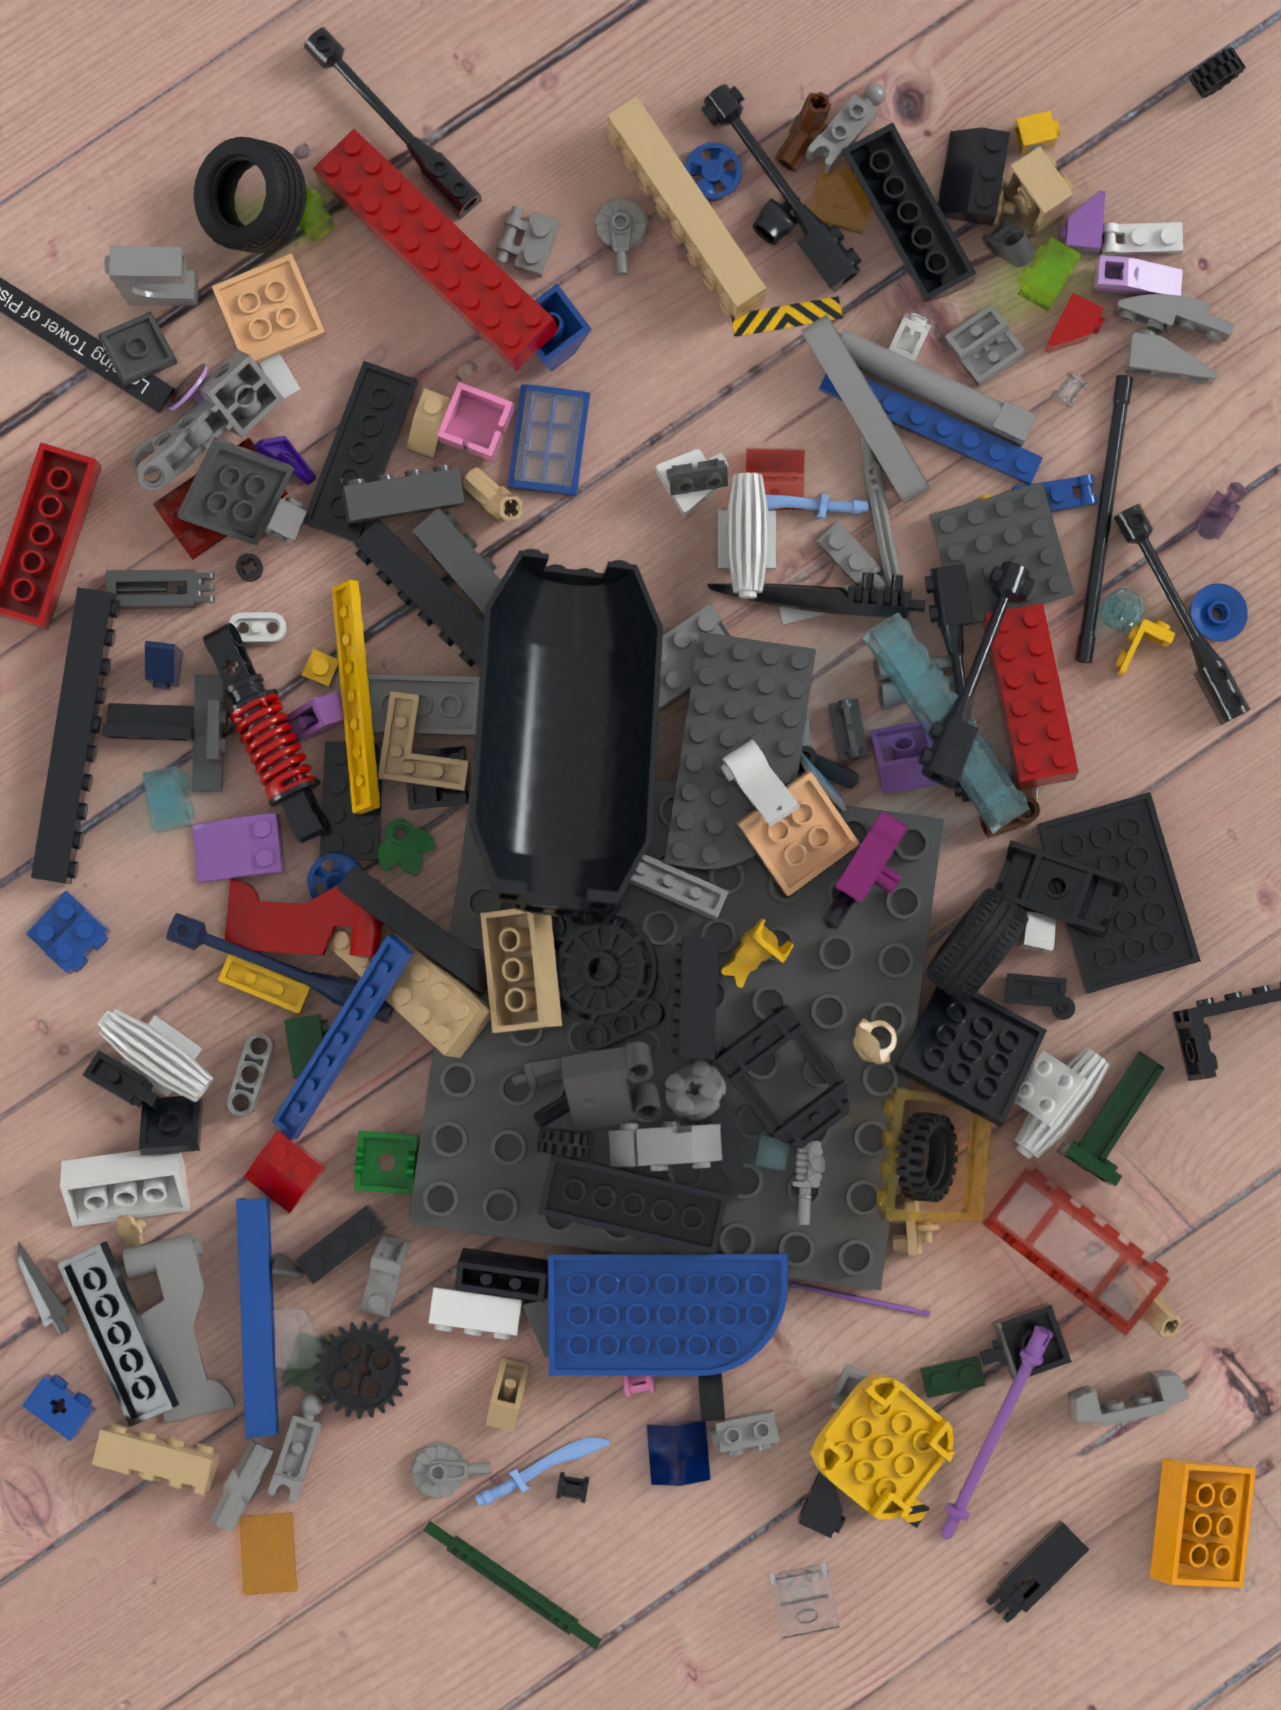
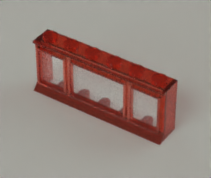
M1025 1168L990 1215L983 1221L982 1225L1127 1337L1169 1283L1170 1278L1166 1276L1169 1271L1155 1260L1150 1264L1142 1258L1144 1252L1132 1242L1125 1245L1118 1239L1120 1233L1106 1223L1102 1227L1093 1219L1096 1215L1087 1207L1081 1205L1080 1208H1077L1070 1202L1072 1196L1059 1186L1056 1190L1046 1184L1048 1178L1036 1168L1032 1172Z

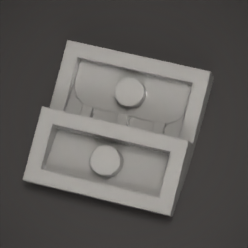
M992 304L944 336V339L961 365L979 388L1027 356L1026 349L1011 333L1008 323Z

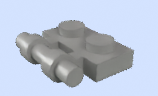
M512 206L510 216H506L504 222L506 228L502 240H499L496 250L498 253L495 261L500 264H506L509 255L517 257L514 265L515 269L542 277L558 230L559 220L531 212L529 221L525 222L521 220L523 209L518 206ZM516 231L525 233L520 247L513 244Z

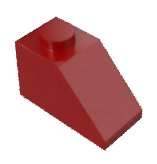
M1072 293L1044 351L1051 353L1085 342L1089 339L1091 333L1097 335L1105 320L1100 317L1104 308Z

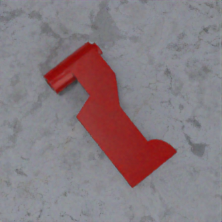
M230 879L225 940L252 951L325 955L335 928L338 926L352 927L349 956L373 958L380 948L382 923L338 892L336 889L339 885L307 903L260 901L257 891L251 885L239 880Z

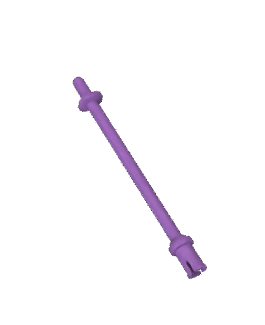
M1035 1326L1026 1348H1022L1020 1352L1022 1364L955 1504L947 1503L944 1508L949 1513L941 1531L944 1539H950L953 1536L960 1520L967 1521L970 1514L965 1510L1033 1367L1042 1365L1044 1360L1042 1355L1053 1336V1333L1044 1327Z

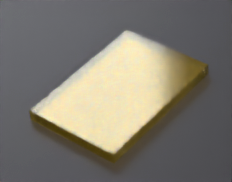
M293 1512L245 1515L240 1517L238 1522L240 1524L242 1590L244 1595L297 1591Z

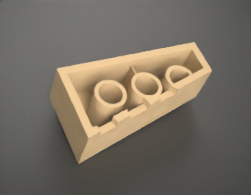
M110 1423L109 1427L105 1426L100 1429L92 1465L132 1475L133 1471H137L140 1478L149 1481H162V1478L168 1479L167 1483L169 1486L178 1489L194 1486V1493L203 1496L212 1489L220 1453L213 1451V1446L197 1443L196 1447L184 1445L185 1440L176 1437H168L167 1440L155 1438L156 1433L146 1430H139L138 1434L128 1432L127 1426Z

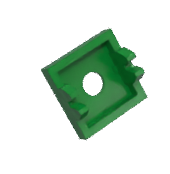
M359 1131L358 1145L355 1153L354 1190L412 1194L416 1172L418 1135ZM383 1154H391L395 1159V1166L390 1171H383L378 1165V1159Z

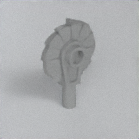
M620 197V200L607 201V204L598 210L599 214L596 217L595 226H597L598 238L601 237L607 247L609 245L613 247L614 254H616V274L627 275V254H629V250L642 244L649 222L639 203Z
M435 1442L416 1453L410 1474H414L415 1486H418L425 1496L428 1494L433 1498L440 1499V1497L453 1495V1492L463 1484L461 1483L462 1479L468 1478L470 1475L491 1474L490 1462L468 1463V1461H464L457 1448Z

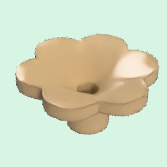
M1001 188L994 224H998L999 218L1003 213L1014 214L1016 203L1005 200L1004 188Z
M130 1214L118 1216L116 1222L118 1224L117 1232L119 1236L125 1239L126 1244L131 1248L141 1246L143 1244L142 1230L146 1228L144 1220L141 1218L134 1220Z

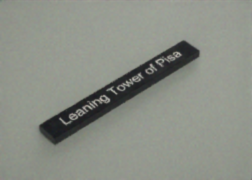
M0 277V313L160 414L175 391L172 386L152 374L124 387L100 340Z

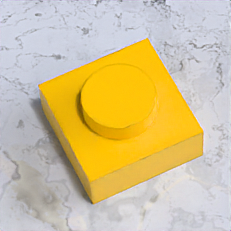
M313 649L302 676L330 688L339 668L338 659Z

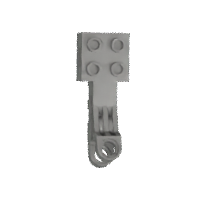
M236 350L197 387L196 391L203 398L201 402L156 437H147L132 450L131 461L137 472L138 481L143 488L150 491L162 488L194 463V459L205 449L208 450L214 437L218 438L226 430L243 437L284 400V397L251 355ZM142 453H152L143 461H141V463L138 462L139 456ZM156 470L160 471L159 477L154 481L144 478V474H150Z

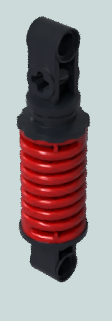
M229 622L206 634L203 637L204 644L212 656L226 686L224 690L225 695L230 697L231 702H233V706L226 711L227 716L230 717L233 723L237 724L236 732L241 735V743L246 746L245 751L251 756V764L256 766V774L261 776L260 783L266 786L265 794L269 800V806L282 805L293 834L302 844L329 831L328 820L312 792L321 782L310 772L312 770L310 764L300 765L307 759L305 753H298L302 749L300 743H293L297 739L296 733H288L292 730V724L290 722L283 723L288 719V716L285 712H281L283 705L278 697L277 689L266 690L264 688L265 686L262 683L264 681L263 676L256 673L243 645L240 633L232 623Z

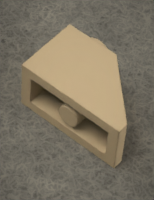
M424 388L413 417L406 447L407 450L434 459L440 444L437 434L452 398Z
M506 1358L501 1359L486 1420L487 1426L515 1432L531 1364Z

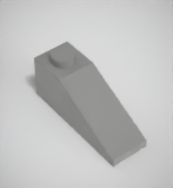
M1138 330L1137 333L1133 332L1129 338L1125 373L1209 385L1216 379L1217 372L1163 336L1155 335L1154 331Z

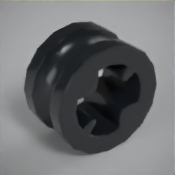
M247 553L238 558L236 570L241 579L246 582H253L261 577L263 565L256 555ZM250 561H254L253 564L257 567L256 571L251 570L249 574H245L246 571L242 568L243 564L248 565Z

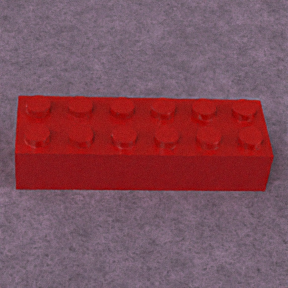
M40 442L0 564L1 617L49 631L102 465L96 459Z
M1040 603L1006 609L989 657L1017 790L1075 780L1079 770L1044 605ZM993 612L985 613L983 621L984 633Z

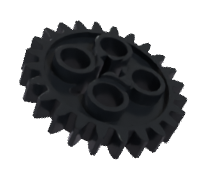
M362 1321L360 1329H357L354 1322H350V1331L347 1332L342 1326H339L340 1335L338 1337L332 1333L328 1334L332 1341L330 1345L321 1342L320 1345L326 1350L325 1353L315 1354V1357L321 1360L322 1364L313 1366L314 1370L321 1372V1375L314 1378V1381L324 1384L318 1390V1393L324 1394L328 1392L329 1395L326 1397L325 1403L329 1404L335 1400L334 1411L338 1412L342 1407H345L346 1417H349L352 1411L356 1410L358 1419H361L363 1411H367L369 1416L373 1418L375 1408H378L384 1414L385 1408L383 1404L387 1402L394 1407L395 1403L392 1396H403L402 1392L398 1389L399 1385L408 1386V1382L402 1379V1375L409 1374L410 1370L403 1368L402 1364L407 1363L410 1359L405 1356L400 1357V1353L406 1349L405 1346L395 1347L399 1337L395 1335L388 1339L390 1329L386 1327L379 1333L378 1323H374L371 1329H368L366 1321ZM350 1343H357L360 1347L359 1355L356 1358L348 1359L344 1354L346 1346ZM371 1344L372 1348L365 1363L369 1372L368 1374L363 1373L361 1375L357 1394L352 1395V1389L358 1378V1373L354 1368L355 1366L362 1365L366 1346ZM378 1352H385L388 1355L387 1364L381 1368L375 1367L373 1365L374 1355ZM348 1372L351 1376L349 1385L343 1388L336 1386L335 1378L337 1374ZM368 1381L378 1382L379 1390L375 1395L367 1396L364 1394V1385Z

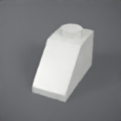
M1026 911L1029 920L1019 936L1017 947L1042 953L1053 951L1056 919L1034 911Z

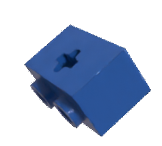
M45 1375L22 1406L67 1440L71 1441L76 1438L96 1408L91 1405L93 1401L88 1396L79 1391L75 1394L67 1388L69 1383L59 1375ZM64 1399L65 1403L63 1406L66 1409L58 1411L56 1408L59 1404L56 1401Z

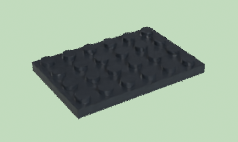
M1151 792L1036 825L1045 852L1123 877L1124 880L1104 937L1078 929L1076 925L1065 922L1086 994L1201 962ZM1054 880L1053 884L1056 894L1059 895L1064 892L1066 885L1061 880Z

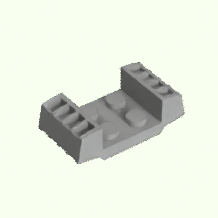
M1170 1370L1149 1371L1154 1395H1148V1392L1137 1393L1130 1396V1401L1119 1402V1399H1110L1101 1402L1102 1407H1100L1096 1390L1088 1385L1068 1393L1069 1417L1077 1423L1100 1422L1105 1426L1163 1414L1170 1405L1186 1400L1189 1396L1179 1375Z

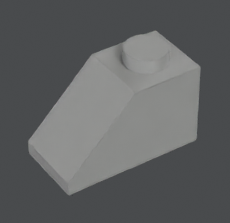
M287 497L286 501L280 498L264 533L290 545L295 540L307 511L301 509L303 504L290 497Z

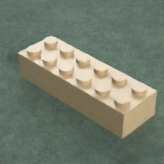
M382 924L380 946L387 935L394 934L414 952V955L385 1000L444 1056L461 1058L491 1019L490 1005L470 987ZM337 927L328 946L362 977L373 958L349 956L352 927Z

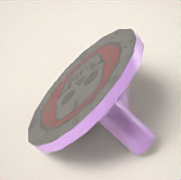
M205 363L200 364L190 372L173 392L167 403V408L170 411L177 409L189 397L197 404L203 400L196 389L207 374L208 366Z

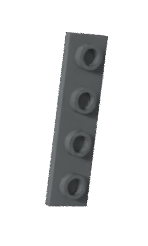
M195 674L192 791L222 792L223 755H227V737H224V726L228 725L226 712L228 709L224 708L225 684L221 675Z

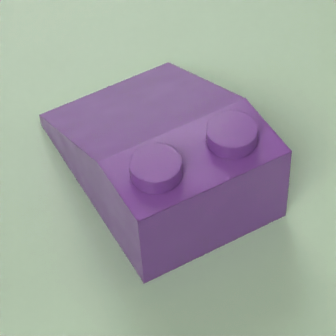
M277 813L192 824L198 883L286 874L281 819Z

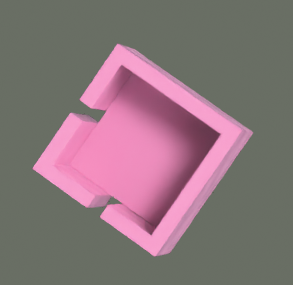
M458 382L437 434L439 443L462 452L467 447L470 455L494 463L503 440L502 433H506L514 413L513 402Z

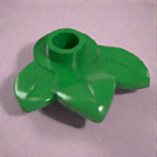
M396 819L389 823L385 830L386 840L378 848V861L384 871L398 864L405 872L417 875L422 866V852H429L435 849V844L427 831L413 828L406 820ZM396 829L404 831L405 837L403 839L395 837L394 832Z

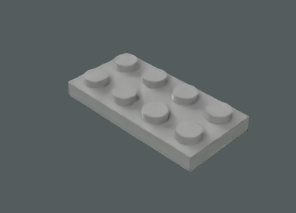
M367 673L373 733H384L390 691L421 696L416 734L475 736L480 677Z

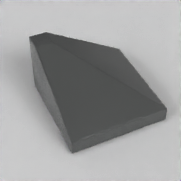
M278 1252L272 1268L273 1275L296 1279L304 1277L305 1273L284 1253Z

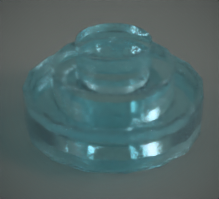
M1127 588L1116 589L1106 597L1102 605V620L1106 626L1118 632H1126L1139 622L1143 613V602L1137 593Z

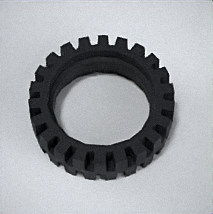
M917 1112L912 1114V1117L909 1116L907 1123H904L902 1127L904 1133H900L899 1136L901 1144L897 1145L896 1149L899 1152V1156L896 1157V1164H899V1167L896 1169V1176L900 1177L897 1181L898 1185L902 1186L901 1192L905 1194L906 1198L923 1202H939V1200L945 1198L944 1194H948L949 1186H952L954 1181L952 1179V1175L956 1173L954 1163L958 1161V1157H955V1153L958 1151V1145L955 1144L957 1135L953 1133L955 1130L954 1125L951 1124L950 1118H947L946 1115ZM929 1143V1159L927 1170L925 1171V1156Z

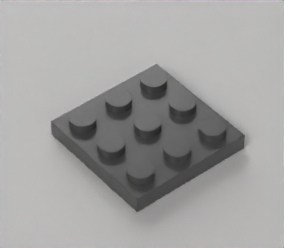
M214 437L177 515L181 520L257 546L294 469L287 463Z

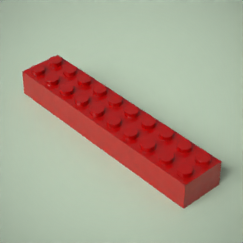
M355 129L346 135L312 168L319 182L516 371L557 333L558 328L554 318Z

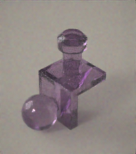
M1231 482L1227 487L1225 495L1218 490L1215 492L1208 505L1194 522L1198 526V533L1203 539L1211 540L1216 538L1218 540L1241 508L1235 501L1242 498L1245 494L1242 484Z

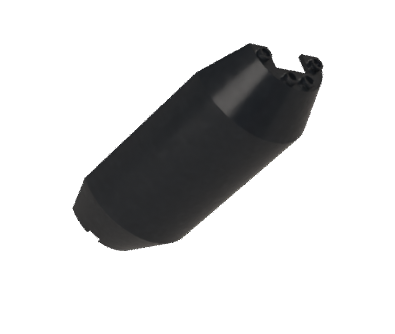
M526 549L524 551L519 550L485 606L469 830L494 894L500 902L510 901L514 909L547 916H584L587 910L602 913L614 908L618 904L652 842L663 626L637 565L629 564L624 560H614L607 562L603 573L595 572L589 568L578 570L566 569L558 564L546 566L549 554L541 553L537 549Z

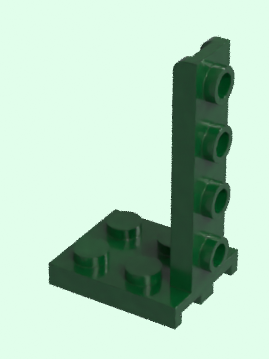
M1138 1051L1081 1141L1076 1142L1074 1140L1073 1143L1062 1142L1056 1152L1065 1156L1083 1170L1088 1171L1103 1183L1117 1186L1122 1178V1175L1116 1172L1119 1167L1106 1158L1159 1078L1164 1067L1141 1051Z

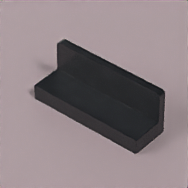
M109 703L107 724L103 723L102 735L110 739L193 741L194 706Z

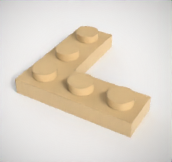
M390 691L378 779L466 791L470 767L469 761L413 753L421 696Z

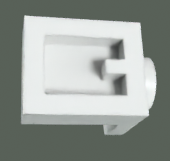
M912 313L911 316L905 314L889 350L915 362L931 328V325L927 323L928 320L916 313Z

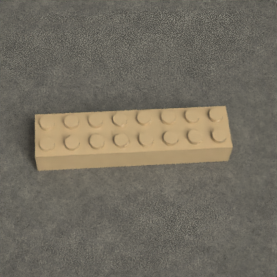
M637 96L608 114V126L606 129L609 133L607 135L609 143L615 151L620 149L625 157L622 160L627 170L631 174L634 172L641 180L638 183L640 189L647 198L650 196L657 204L654 208L663 222L668 220L673 228L670 230L673 238L678 245L683 243L689 253L686 256L695 269L698 267L705 275L702 278L704 284L711 293L713 291L717 293L721 299L718 303L727 317L732 315L734 320L737 321L763 304L766 294L765 285Z

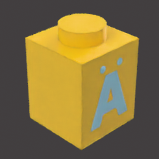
M1051 110L1017 118L1014 124L1020 154L1032 152L1039 146L1042 149L1054 147L1057 136H1060L1058 120L1052 118Z

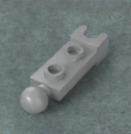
M870 83L863 91V100L854 94L826 129L810 144L806 151V159L811 162L817 156L826 157L824 173L829 174L840 162L843 156L841 150L853 144L877 116V110L872 106H878L883 103L886 97L883 86L878 83Z
M317 1393L306 1394L301 1400L303 1416L293 1414L268 1489V1495L273 1496L278 1491L280 1485H286L290 1488L289 1501L296 1503L299 1498L322 1426V1422L314 1420L315 1416L319 1415L324 1409L323 1398Z

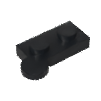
M1007 973L1004 1003L1051 1007L1053 1015L1060 1020L1071 1018L1075 1012L1073 1000L1065 997L1067 978Z

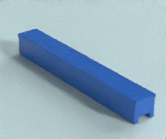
M270 1198L236 1199L246 1439L276 1436L279 1433Z

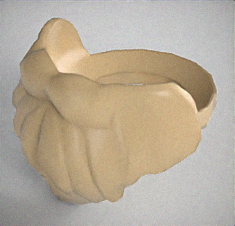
M863 1018L855 1029L856 1034L853 1039V1046L858 1052L859 1057L864 1061L875 1064L889 1062L890 1053L897 1044L895 1030L885 1021L876 1020L869 1022ZM875 1027H883L889 1032L891 1042L887 1048L880 1049L879 1041L871 1034Z

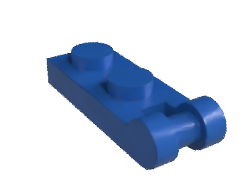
M1093 475L1042 482L1051 512L1098 504L1095 494L1093 495L1092 485H1094ZM1033 484L1013 486L1012 490H1016ZM1080 487L1082 497L1074 498L1072 488Z

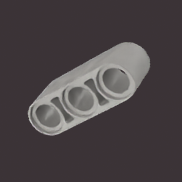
M252 1034L245 1042L227 1099L229 1111L236 1116L250 1115L257 1107L275 1050L274 1040L267 1034ZM258 1038H263L267 1042V1050L261 1055L256 1054L253 1050V1043ZM249 1066H253L258 1070V1078L253 1083L247 1082L244 1078V1071ZM241 1094H244L249 1099V1106L245 1111H240L235 1106V1100Z

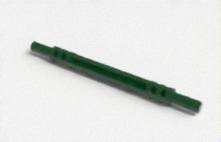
M428 1522L423 1531L447 1547L446 1551L566 1634L570 1635L572 1633L595 1650L599 1646L602 1639L580 1625L577 1618L457 1535L453 1537L433 1522Z

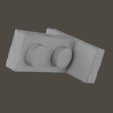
M385 1233L382 1234L371 1259L369 1267L371 1270L360 1310L389 1318L404 1261L409 1252L410 1240Z

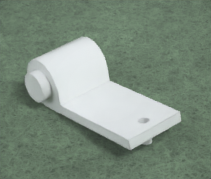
M751 739L722 758L723 765L720 766V769L729 782L734 780L770 827L800 808L799 803L770 768L764 754L754 740Z

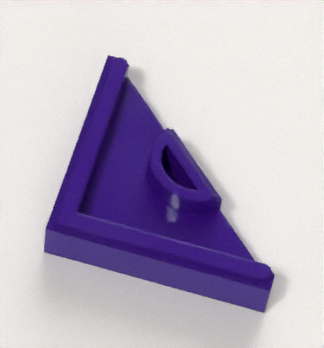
M286 436L260 439L254 445L255 449L265 456L291 465L294 469L292 474L306 484H311L316 479L314 472Z

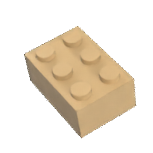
M1041 146L1010 166L1002 187L1004 188V195L1007 200L1016 203L1015 211L1033 237L1063 218L1074 195L1072 192L1074 190L1070 180L1065 175H1060L1055 168L1057 166L1055 159L1048 151L1044 152Z

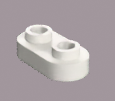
M242 612L233 615L229 620L237 628L238 632L240 625L247 624L249 626V630L246 633H240L243 643H276L281 641L287 633L286 621L281 615L274 612ZM270 624L278 625V630L275 633L268 632Z

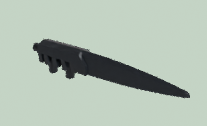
M862 572V586L851 584L847 590L844 587L764 583L763 591L757 593V598L746 599L805 611L881 618L908 619L910 611L925 612V600L912 599V589H902L903 575L892 574L891 589L873 587L874 573ZM732 583L708 584V588L712 591L739 598V594L733 592Z

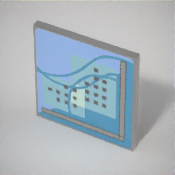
M801 752L800 762L805 771L812 772L825 793L844 812L847 808L836 788Z

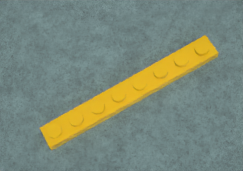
M349 579L331 589L352 813L364 814L380 807V793L378 790L359 581Z

